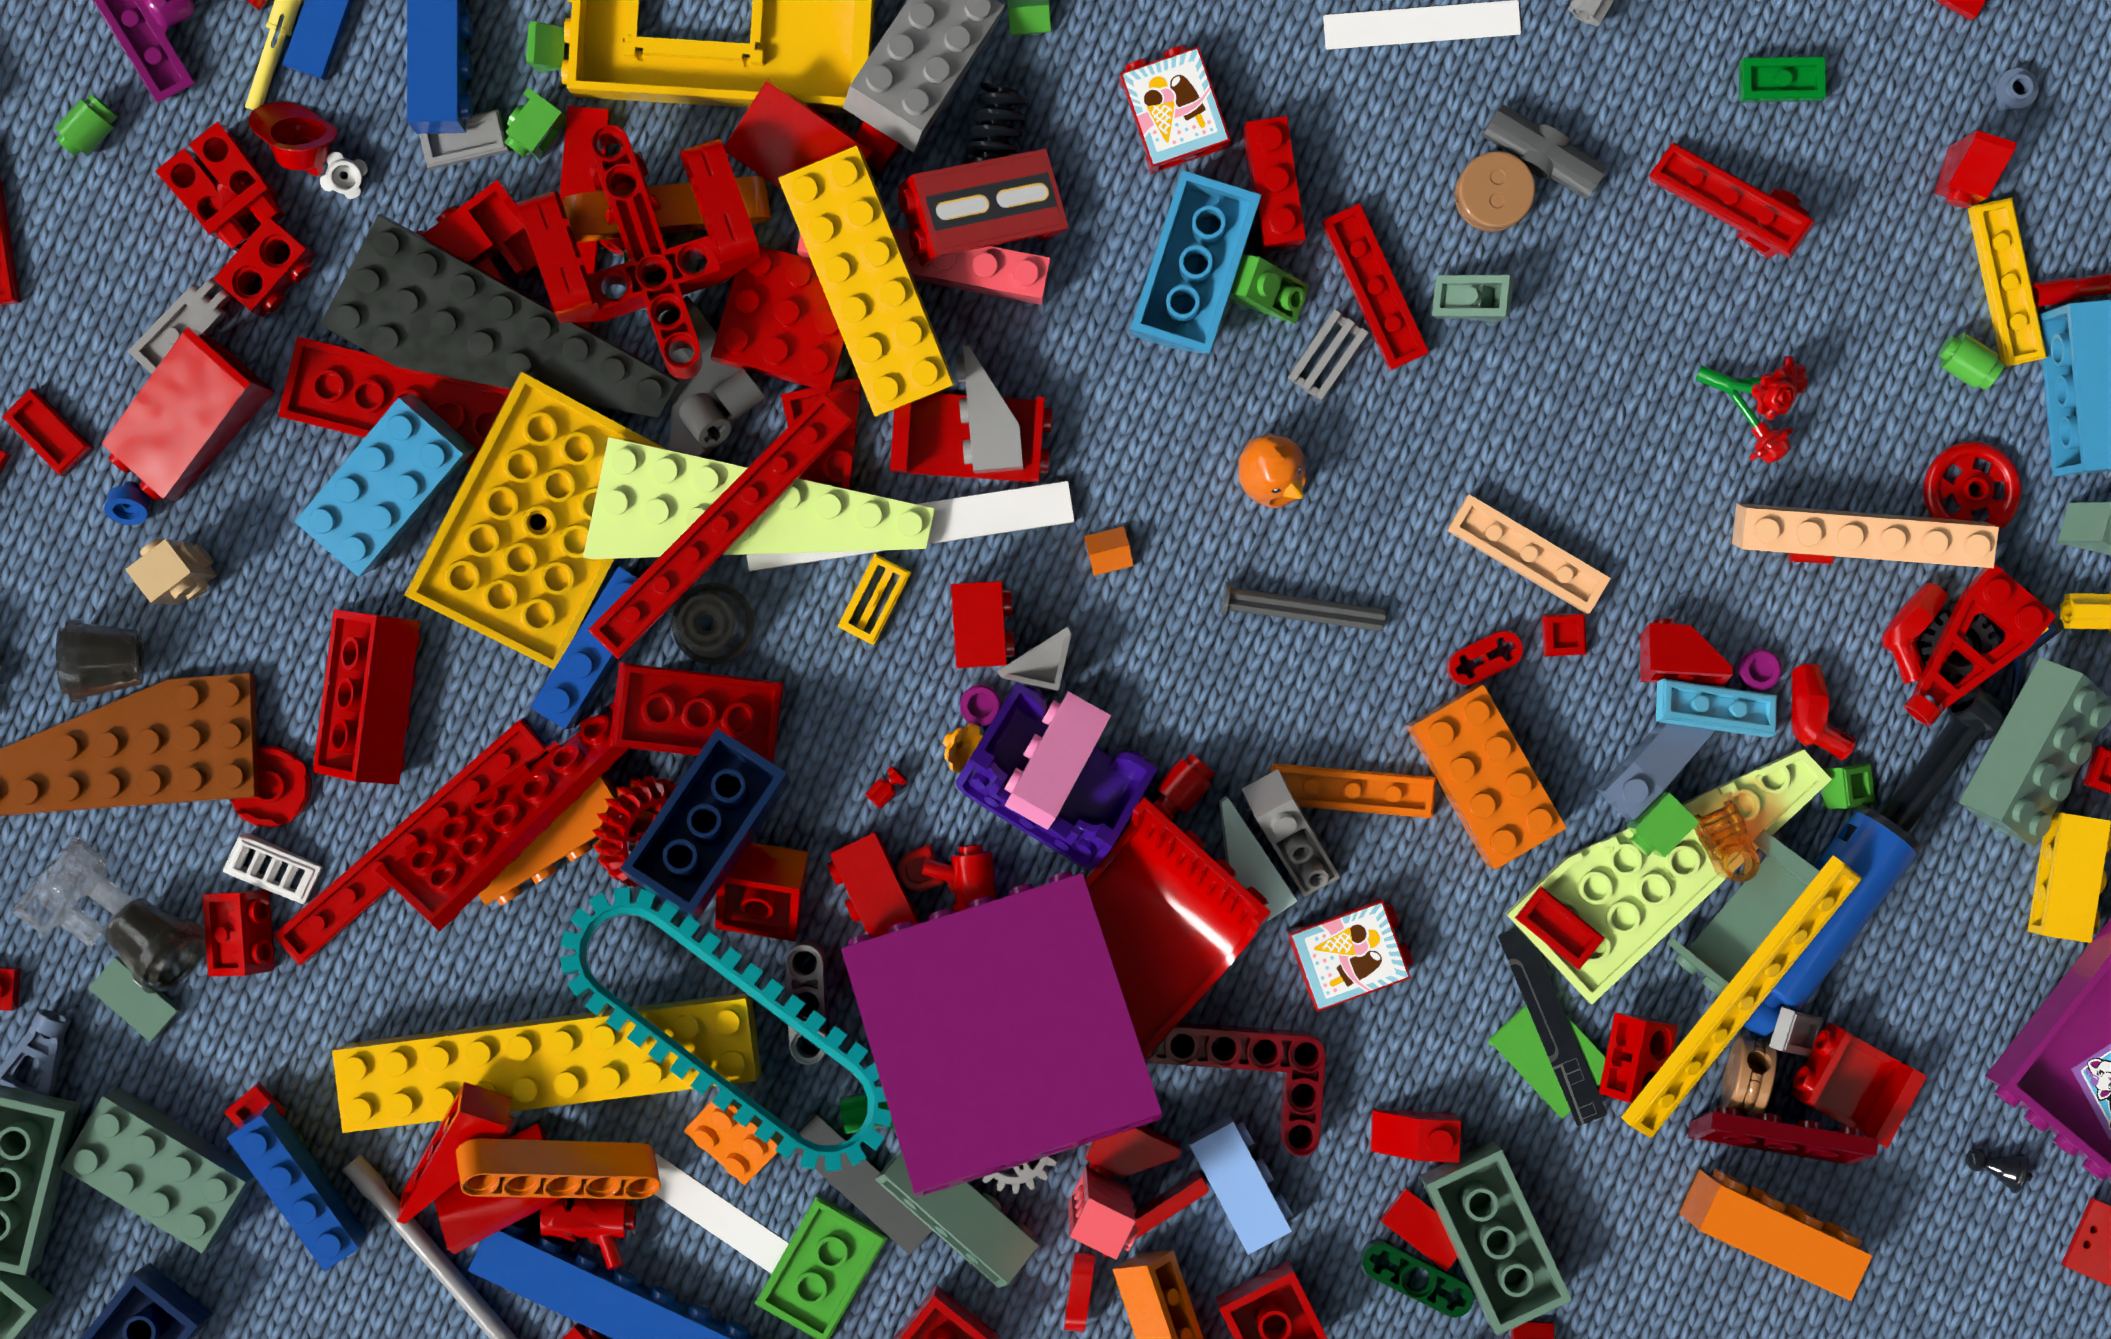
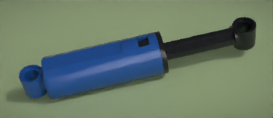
M1980 685L1948 707L1947 710L1948 714L1951 715V720L1881 813L1867 806L1859 805L1815 863L1814 867L1821 871L1834 855L1861 876L1862 879L1743 1025L1755 1036H1766L1775 1029L1781 1007L1784 1006L1794 1011H1800L1921 852L1923 847L1908 834L1910 829L1978 739L1987 740L1998 733L2009 713L2008 709Z

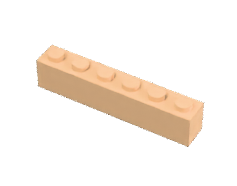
M1736 503L1732 544L1746 550L1994 568L1999 527L1983 521Z

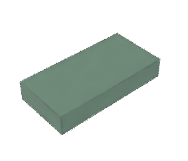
M121 956L114 957L88 987L93 994L149 1042L156 1040L181 1011L179 1006Z

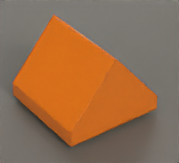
M1124 526L1084 536L1094 576L1134 566Z

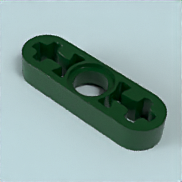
M1372 1240L1362 1249L1361 1263L1371 1278L1449 1317H1461L1471 1309L1473 1293L1467 1283L1460 1277L1448 1271L1446 1272L1442 1268L1386 1240ZM1385 1250L1387 1251L1386 1257L1397 1266L1400 1265L1401 1258L1405 1259L1398 1269L1396 1280L1392 1279L1395 1275L1392 1268L1381 1264L1378 1270L1374 1269L1375 1264L1370 1258L1372 1254L1380 1255ZM1416 1267L1423 1268L1428 1273V1281L1420 1289L1408 1287L1405 1281L1408 1271ZM1438 1276L1442 1278L1438 1282L1441 1288L1453 1292L1456 1287H1459V1293L1463 1297L1460 1303L1454 1301L1451 1306H1448L1446 1297L1434 1290ZM1434 1291L1433 1298H1429L1428 1296Z

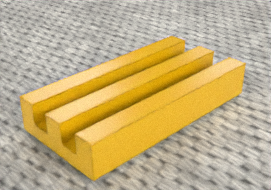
M874 554L837 627L875 645L912 572ZM880 565L886 569L855 627L849 623ZM893 573H896L900 577L873 630L869 634L864 629Z

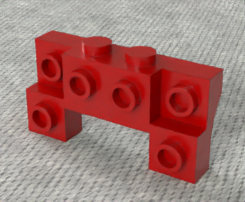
M499 180L494 181L459 208L452 206L443 211L436 219L438 223L428 231L420 230L415 232L472 265L488 257L493 258L501 252L520 277H523L538 266L518 205Z

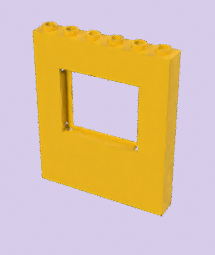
M567 0L572 2L571 18H565L564 41L569 43V59H563L561 79L562 84L567 85L569 92L578 98L742 108L750 107L766 80L770 79L817 112L852 114L845 110L843 105L851 83L872 53L875 0H752L750 43L637 37L639 0ZM636 48H643V51H639ZM743 54L750 55V57H744Z

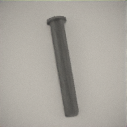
M1225 582L1221 602V614L1226 615L1227 610L1373 631L1383 630L1386 620V611L1383 609L1231 588L1230 582Z

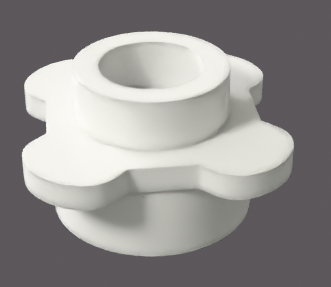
M337 151L331 152L327 157L328 168L326 174L320 177L321 187L325 191L334 190L344 194L348 199L358 197L361 193L359 187L361 177L366 175L368 171L366 163L361 159L353 161L344 158ZM341 172H346L348 177L346 179L340 178Z

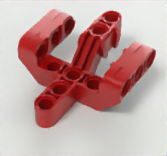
M612 124L603 125L594 131L590 140L596 166L591 167L589 171L596 191L603 190L609 207L604 213L608 226L617 223L629 261L587 275L559 192L551 191L517 202L550 301L559 323L606 321L646 308L668 371L676 378H692L701 370L703 359L700 344L683 295L723 283L760 258L759 245L721 139L718 138L686 148L684 151H680V156L708 236L666 249L654 211L660 210L661 206L658 197L649 193L644 176L649 174L642 153H633L628 136L623 129ZM608 144H618L622 147L621 151L614 156H606L601 153V150ZM622 182H630L636 186L633 192L628 195H620L614 192L615 188ZM692 259H701L706 262V267L700 272L692 273L685 269L687 262ZM652 272H662L667 276L665 281L657 286H652L645 282V278ZM619 284L627 288L624 295L620 298L611 299L605 296L606 290L612 285ZM666 310H675L680 313V318L673 324L667 325L658 321L660 314ZM680 348H687L694 352L692 359L686 363L675 362L672 360V355Z

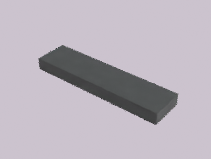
M818 1112L798 1133L803 1138L817 1145H836L848 1140ZM797 1147L795 1151L802 1157L804 1150ZM842 1153L840 1154L842 1170L825 1172L824 1156H819L815 1169L906 1253L911 1255L932 1232L925 1223L875 1180L882 1170L870 1159L867 1158L852 1167L846 1154Z

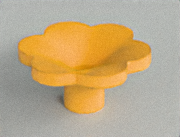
M969 723L964 728L959 727L954 732L947 733L944 737L943 745L946 747L944 758L949 761L950 769L956 773L963 770L983 737L977 724Z

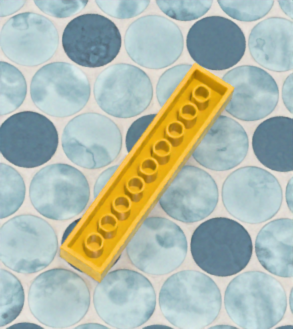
M746 993L631 1007L730 1083L757 1081L761 1075L753 1001ZM606 1010L600 1018L593 1012L345 1043L332 1050L342 1133L442 1121L464 1082L512 1097L510 1112L689 1090L693 1089L690 1085L699 1075V1072L693 1068L686 1078L681 1080L669 1070L678 1059V1056L671 1053L662 1065L648 1055L657 1040L651 1037L644 1047L640 1049L627 1039L636 1026L633 1022L630 1021L621 1033L606 1023L614 1010Z

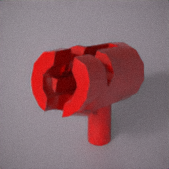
M983 844L959 846V854L951 856L952 866L927 858L924 861L921 874L947 881L949 890L955 893L956 904H951L954 913L968 909L970 902L982 897L992 896L993 901L996 900L992 852L983 851Z
M561 1198L541 1209V1235L577 1242V1237L588 1238L591 1243L600 1245L608 1270L624 1265L615 1238H626L628 1230H635L636 1205H629L628 1199L575 1198V1205L569 1211L567 1199Z

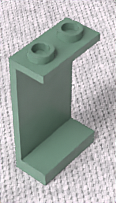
M1765 830L1757 836L1753 843L1767 857L1690 947L1686 949L1673 937L1667 942L1668 945L1679 953L1675 961L1693 976L1699 970L1705 974L1706 977L1701 983L1717 996L1727 987L1820 872Z

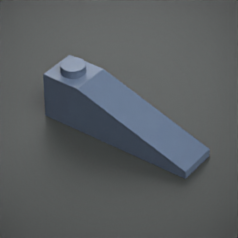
M1660 722L1595 790L1623 818L1635 820L1667 788L1716 730Z

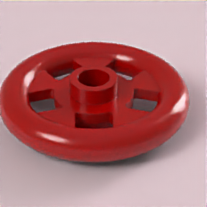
M1980 441L1960 442L1943 450L1930 464L1923 483L1924 502L1931 518L1973 521L1971 511L1986 507L1989 518L1983 522L1998 526L1999 531L2016 514L2022 496L2021 478L2010 457L1999 448ZM1975 458H1981L1991 463L1988 474L1972 468ZM1954 464L1962 472L1951 484L1943 478V475ZM1972 482L1978 484L1980 488L1977 497H1973L1969 493V485ZM1993 482H2004L2003 500L1993 499ZM1950 494H1952L1955 503L1960 507L1952 515L1947 511L1942 502Z

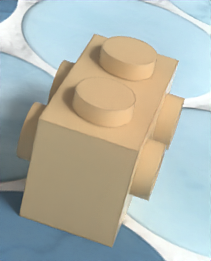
M161 538L143 547L140 551L142 557L125 569L149 602L157 604L179 605L185 599L189 601L195 600L210 588L208 582L217 576L210 566L213 563V559L200 544L194 545L191 542L171 539L162 540Z

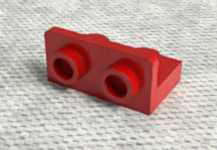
M258 889L242 892L202 894L208 977L247 976L273 971L275 964L269 891Z

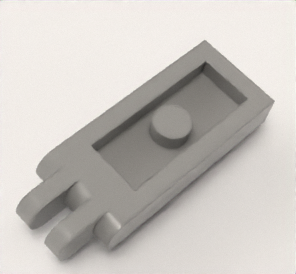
M213 278L207 280L201 287L196 284L191 285L128 352L152 375L187 327L208 335L226 316V312L222 308L229 302L232 295L223 289L211 299L212 294L220 286Z

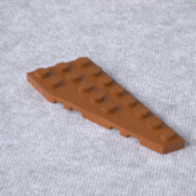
M244 673L167 679L1 748L0 816L260 797L255 675Z

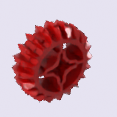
M645 776L643 781L631 779L629 788L624 786L617 787L618 797L616 799H605L609 807L606 813H596L599 819L602 820V824L592 831L600 838L593 845L596 852L600 854L597 861L606 868L609 876L618 881L620 880L621 883L629 887L638 886L643 888L627 878L620 868L629 856L628 851H633L677 785H674V782L665 778L657 779L653 776Z

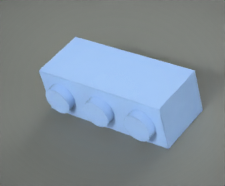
M1231 1115L1187 1138L1194 1155L1248 1255L1292 1232L1287 1220L1293 1217V1214L1283 1195L1274 1197L1268 1183L1273 1181L1274 1178L1263 1158L1255 1161L1248 1149L1249 1146L1255 1143L1244 1122L1236 1125Z

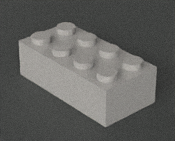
M907 0L851 83L843 108L907 149L915 152L995 30L1005 5L997 0Z

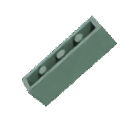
M901 1148L875 1178L882 1187L997 1288L1008 1285L1039 1246L1031 1239L1033 1234L1028 1227L1018 1220H1009L1000 1212L1002 1209L1000 1203L987 1193L983 1192L980 1194L969 1184L971 1181L916 1198Z

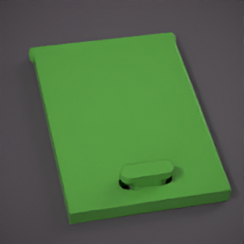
M1525 1005L1488 1039V1043L1503 1055L1556 1114L1563 1119L1571 1111L1529 1010ZM1568 1018L1594 1083L1598 1087L1601 1083L1606 1057Z

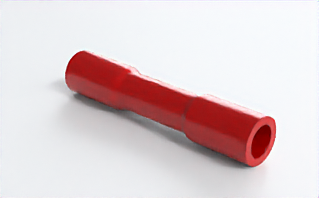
M2111 273L2081 278L2068 277L2033 283L2032 290L2036 307L2068 303L2080 298L2111 294Z

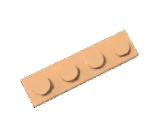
M1470 494L1465 497L1446 529L1449 533L1586 614L1591 613L1611 579Z

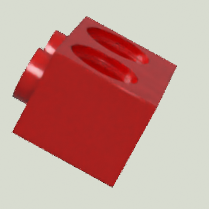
M268 216L213 279L249 311L264 317L266 313L271 314L282 305L286 298L284 293L293 282L298 283L310 273L313 267L311 262L317 255L282 224ZM282 245H288L290 248L289 258L284 263L277 264L275 261L276 250ZM260 275L263 282L262 288L257 294L250 295L248 283L253 277Z
M1615 1012L1599 1093L1627 1103H1633L1673 1053L1679 1025L1648 1016Z

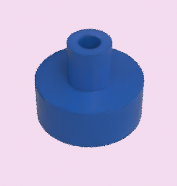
M127 481L123 483V486H117L109 490L104 511L110 519L117 523L125 525L140 524L148 516L150 499L145 492L140 490V486L137 483Z

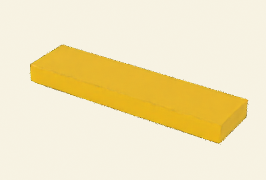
M2013 197L1968 208L2000 360L2005 363L2004 367L2047 358Z

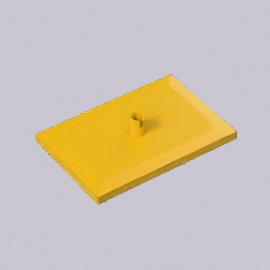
M520 372L404 595L554 669L573 640L614 559L583 558L608 437L660 449L665 448ZM539 514L543 525L533 529L530 525V519L533 515Z

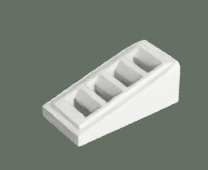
M245 833L238 837L223 872L305 905L323 867L251 833ZM250 850H256L249 867L243 866ZM266 855L271 856L272 860L265 875L258 873ZM282 862L288 863L289 865L281 882L275 881ZM298 868H301L305 872L295 890L290 885Z

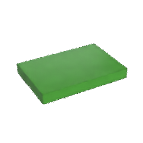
M817 1194L756 1299L755 1304L815 1339H829L888 1235Z

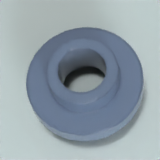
M2013 68L2003 73L1999 77L1995 88L1998 101L2004 107L2011 110H2021L2031 105L2035 101L2039 90L2035 76L2023 68ZM2015 81L2022 84L2024 88L2022 95L2015 93L2013 90Z

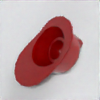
M271 102L260 105L251 112L248 117L249 127L256 135L270 145L276 161L283 168L303 170L314 176L322 174L323 164L327 162V157L331 152V143L338 136L336 127L323 120L310 109L291 102Z

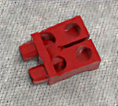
M217 121L188 144L195 153L183 148L155 170V172L201 223L209 235L222 240L232 250L238 251L251 236L242 224L245 220L254 214L261 224L268 216L275 221H279L284 217V213L274 198L278 195L276 190L268 183L262 172L240 146L238 139L232 131ZM206 168H208V170H209V171L212 173V175L216 178V181H215V179L211 176V174L207 171Z

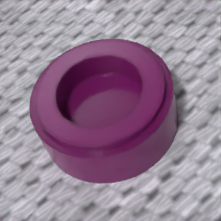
M1753 649L1743 654L1739 659L1737 675L1741 683L1750 689H1769L1778 682L1781 676V663L1778 657L1771 651Z
M976 685L969 688L962 695L960 701V710L964 719L978 726L992 723L1001 708L999 695L994 689L986 685Z

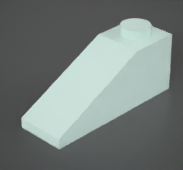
M1225 796L1219 800L1226 862L1237 873L1234 879L1245 889L1252 886L1267 899L1269 904L1266 908L1271 911L1268 922L1296 903L1297 900L1229 798Z

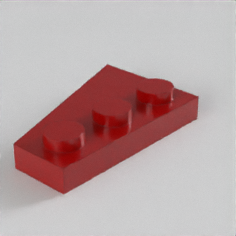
M859 377L835 382L832 392L824 391L854 420V423L799 479L850 490L862 386ZM808 388L781 394L788 427L823 390Z

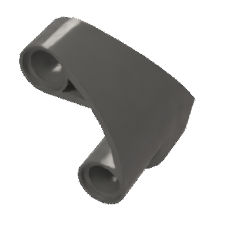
M686 295L683 299L700 344L703 364L701 370L694 377L689 379L676 378L679 381L670 396L671 427L669 450L703 458L729 436L731 424L762 401L765 395L744 368L740 369L711 360L710 355L717 332L688 295ZM667 310L658 319L663 324H673L680 318V313L675 310ZM680 348L673 353L672 360L677 363H686L692 359L694 352L687 348Z

